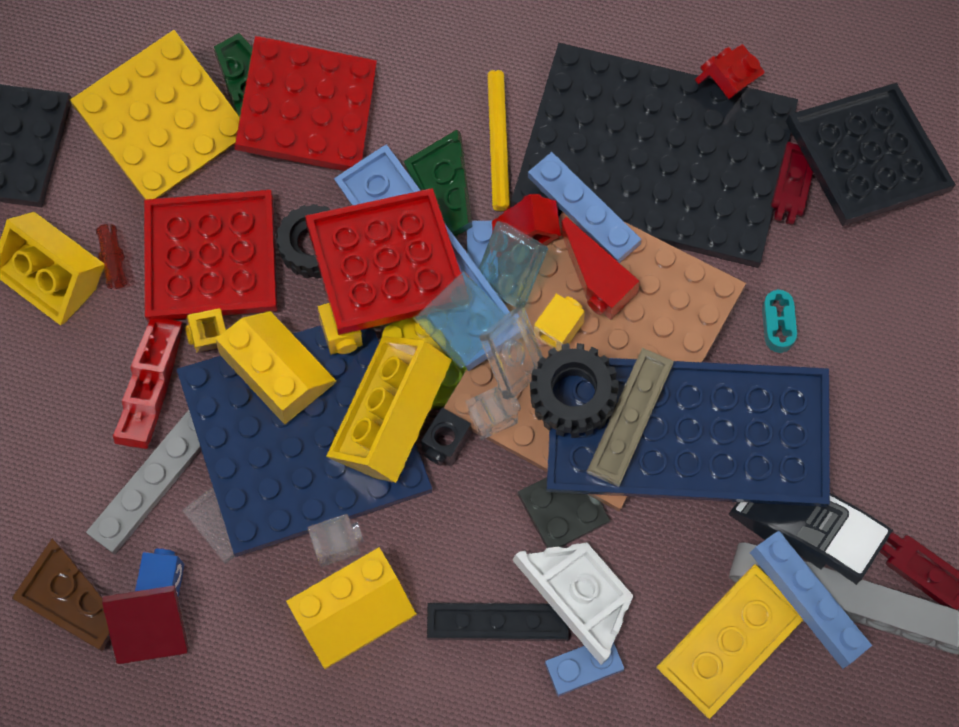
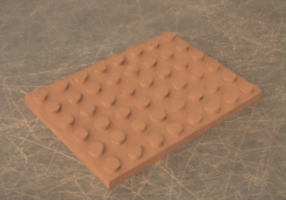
M564 212L559 216L560 231L562 220L565 217L570 219ZM626 223L642 240L641 245L623 259L620 264L634 275L640 283L638 293L610 320L604 314L598 315L587 304L584 291L561 235L548 245L540 248L506 304L508 310L522 327L524 335L470 371L466 370L444 409L470 422L474 433L547 472L550 431L544 427L542 419H537L535 409L532 408L530 382L533 368L537 369L538 367L537 361L542 356L547 358L548 351L552 349V347L534 337V324L556 293L563 298L569 296L582 305V309L585 311L584 323L569 343L570 349H576L577 343L584 344V350L589 351L591 347L598 349L599 357L605 355L607 358L637 359L641 349L644 348L673 361L703 362L745 288L746 283ZM588 494L619 512L628 496Z

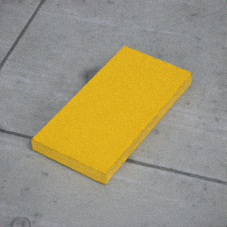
M753 564L656 668L710 719L803 619L773 581L756 564Z

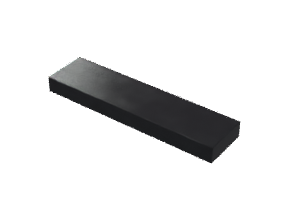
M428 603L427 640L568 641V626L550 604Z

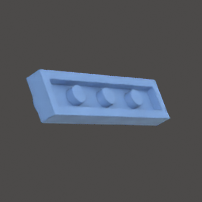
M552 152L528 171V178L549 199L556 200L557 207L619 263L641 245L642 239Z
M780 531L774 533L749 552L842 669L851 664L872 646Z

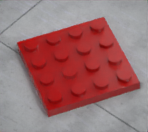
M255 36L234 150L346 171L362 160L377 60Z
M433 188L305 216L338 335L469 305V296Z
M272 190L144 200L145 318L147 322L152 319H187V315L219 308L221 309L222 316L278 311Z

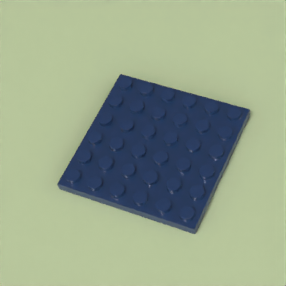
M321 325L293 333L299 342L334 377L336 383L286 424L273 413L222 356L177 369L235 557L432 493V486L416 443H414L405 462V467L396 483L373 478L326 457L378 347L379 341L373 327L361 330L362 346L357 347L355 351L348 354L335 353L330 355Z

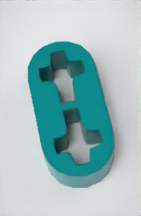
M777 289L768 293L762 305L764 339L770 350L783 353L790 350L797 338V326L793 297L788 292ZM774 300L779 301V304L784 306L780 317H777V308L772 306ZM778 326H781L783 336H788L785 342H780L779 337L775 336Z

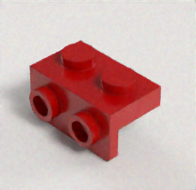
M741 44L733 50L728 46L716 57L713 56L700 67L702 73L695 81L699 85L709 77H712L728 99H730L759 79L765 71L760 66L759 60Z

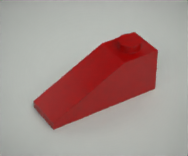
M565 217L561 224V235L584 291L587 304L598 315L604 314L611 320L638 293L640 281L570 219Z

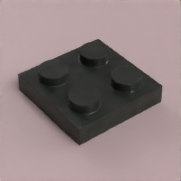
M547 477L517 493L546 548L563 547L610 523V519L600 501L588 494L547 492Z

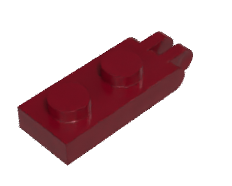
M787 142L771 203V207L776 208L774 220L781 221L785 211L788 212L786 224L789 225L794 224L796 215L802 216L813 174L800 147L791 142Z
M891 533L887 542L896 549L884 544L880 550V553L888 558L886 565L940 605L957 610L959 608V571L912 537L905 535L902 539L898 535Z

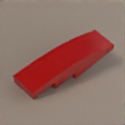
M169 319L149 320L130 366L132 377L123 396V412L113 434L115 444L148 449L170 382L182 334L183 322Z

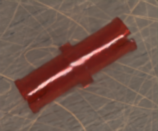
M104 224L96 229L100 246L98 259L105 264L104 273L107 288L112 289V282L114 281L115 289H120L127 285L123 266L125 254L119 246L117 227L111 224V232H109L108 224Z

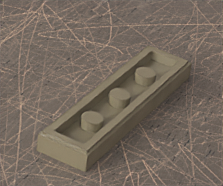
M641 349L590 463L587 474L615 486H620L673 366V360L647 349Z

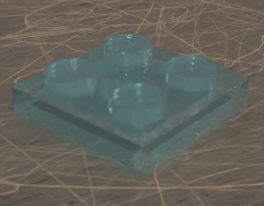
M497 221L478 269L502 300L516 308L524 309L549 247L511 225Z
M465 271L461 272L413 318L459 368H463L511 321Z

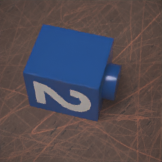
M155 549L154 553L143 552L135 591L175 585L177 596L179 597L184 562L178 556H175L174 551L167 549Z

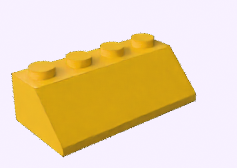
M382 336L326 457L373 478L396 483L405 467L410 451L418 439L419 431L428 412L432 408L434 398L446 377V372L452 359L425 340Z

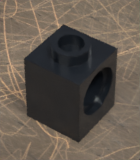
M441 408L421 440L422 450L425 452L424 456L437 465L441 466L445 463L452 467L472 434L471 423ZM442 435H450L454 438V441L447 446L439 445L436 442L438 437Z

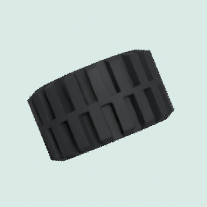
M569 343L562 344L561 351L557 352L555 347L550 349L548 357L544 358L542 356L537 361V369L533 368L530 382L532 408L535 409L537 419L543 420L544 427L549 431L554 428L556 435L564 437V433H571V438H579V433L585 432L586 436L591 435L596 427L599 430L604 427L607 418L610 419L614 412L618 394L617 373L614 366H609L610 360L605 355L602 357L598 356V349L591 347L589 351L584 350V344L577 343L576 349H570ZM580 376L592 384L595 394L584 405L568 406L557 400L553 394V387L564 377Z

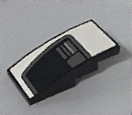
M831 493L830 504L827 507L737 502L728 514L764 540L780 531L794 550L820 570L827 564L855 585L862 580L893 529L863 510Z

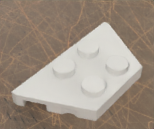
M588 543L573 544L568 548L551 547L546 548L544 552L526 554V551L517 553L513 558V562L600 665H602L611 653V647L616 635L619 633L623 617L633 598L631 592Z

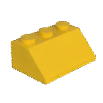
M35 212L7 219L0 239V280L59 325L65 324L96 290L105 264Z
M271 311L243 317L215 338L219 354L284 424L289 422L336 383L334 377Z
M380 547L286 601L324 669L329 668L417 616Z

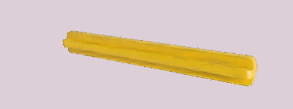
M491 70L488 72L492 206L495 211H505L510 208L504 73L501 70Z

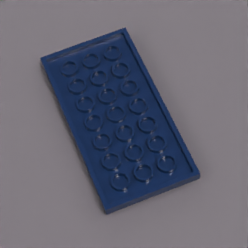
M608 358L610 360L609 366H614L617 373L618 394L616 405L637 359ZM674 361L619 487L587 474V470L610 419L607 418L605 426L600 430L597 427L593 429V434L586 436L585 432L579 433V438H571V433H564V437L556 435L554 428L549 432L547 492L827 507L830 504L829 368ZM567 376L555 384L553 394L558 401L565 405L581 406L593 398L595 390L587 379L580 376Z

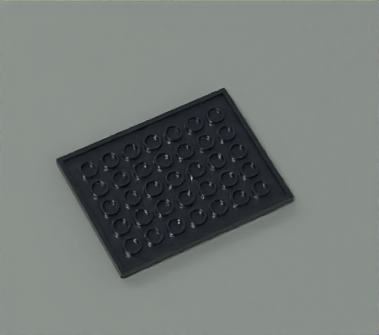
M558 42L511 199V207L529 194H540L542 197L548 198L528 178V171L552 152L622 221L675 248L759 268L773 212L771 203L785 146L789 142L791 134L785 121L789 114L796 112L798 99L749 87L744 88L728 99L717 83L711 78L698 85L695 79L699 75ZM557 207L559 217L563 211Z

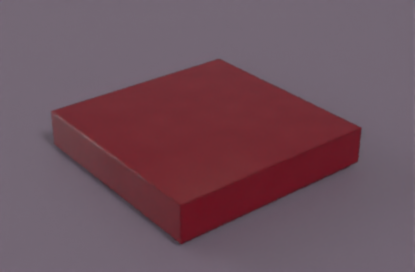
M175 585L103 597L102 605L117 664L188 653L189 646Z

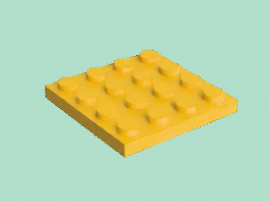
M172 30L70 99V103L144 200L158 199L235 145L240 120L238 114L175 30Z

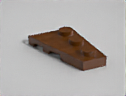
M52 538L12 599L103 652L111 639L102 605L103 597Z

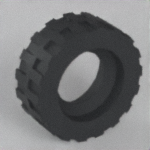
M318 204L299 206V209L290 211L289 215L282 219L281 226L278 227V238H276L278 249L287 268L292 269L294 274H300L303 278H321L316 256L303 253L298 247V238L303 231L308 229L306 215L329 211L330 209L324 205L323 207L318 206Z

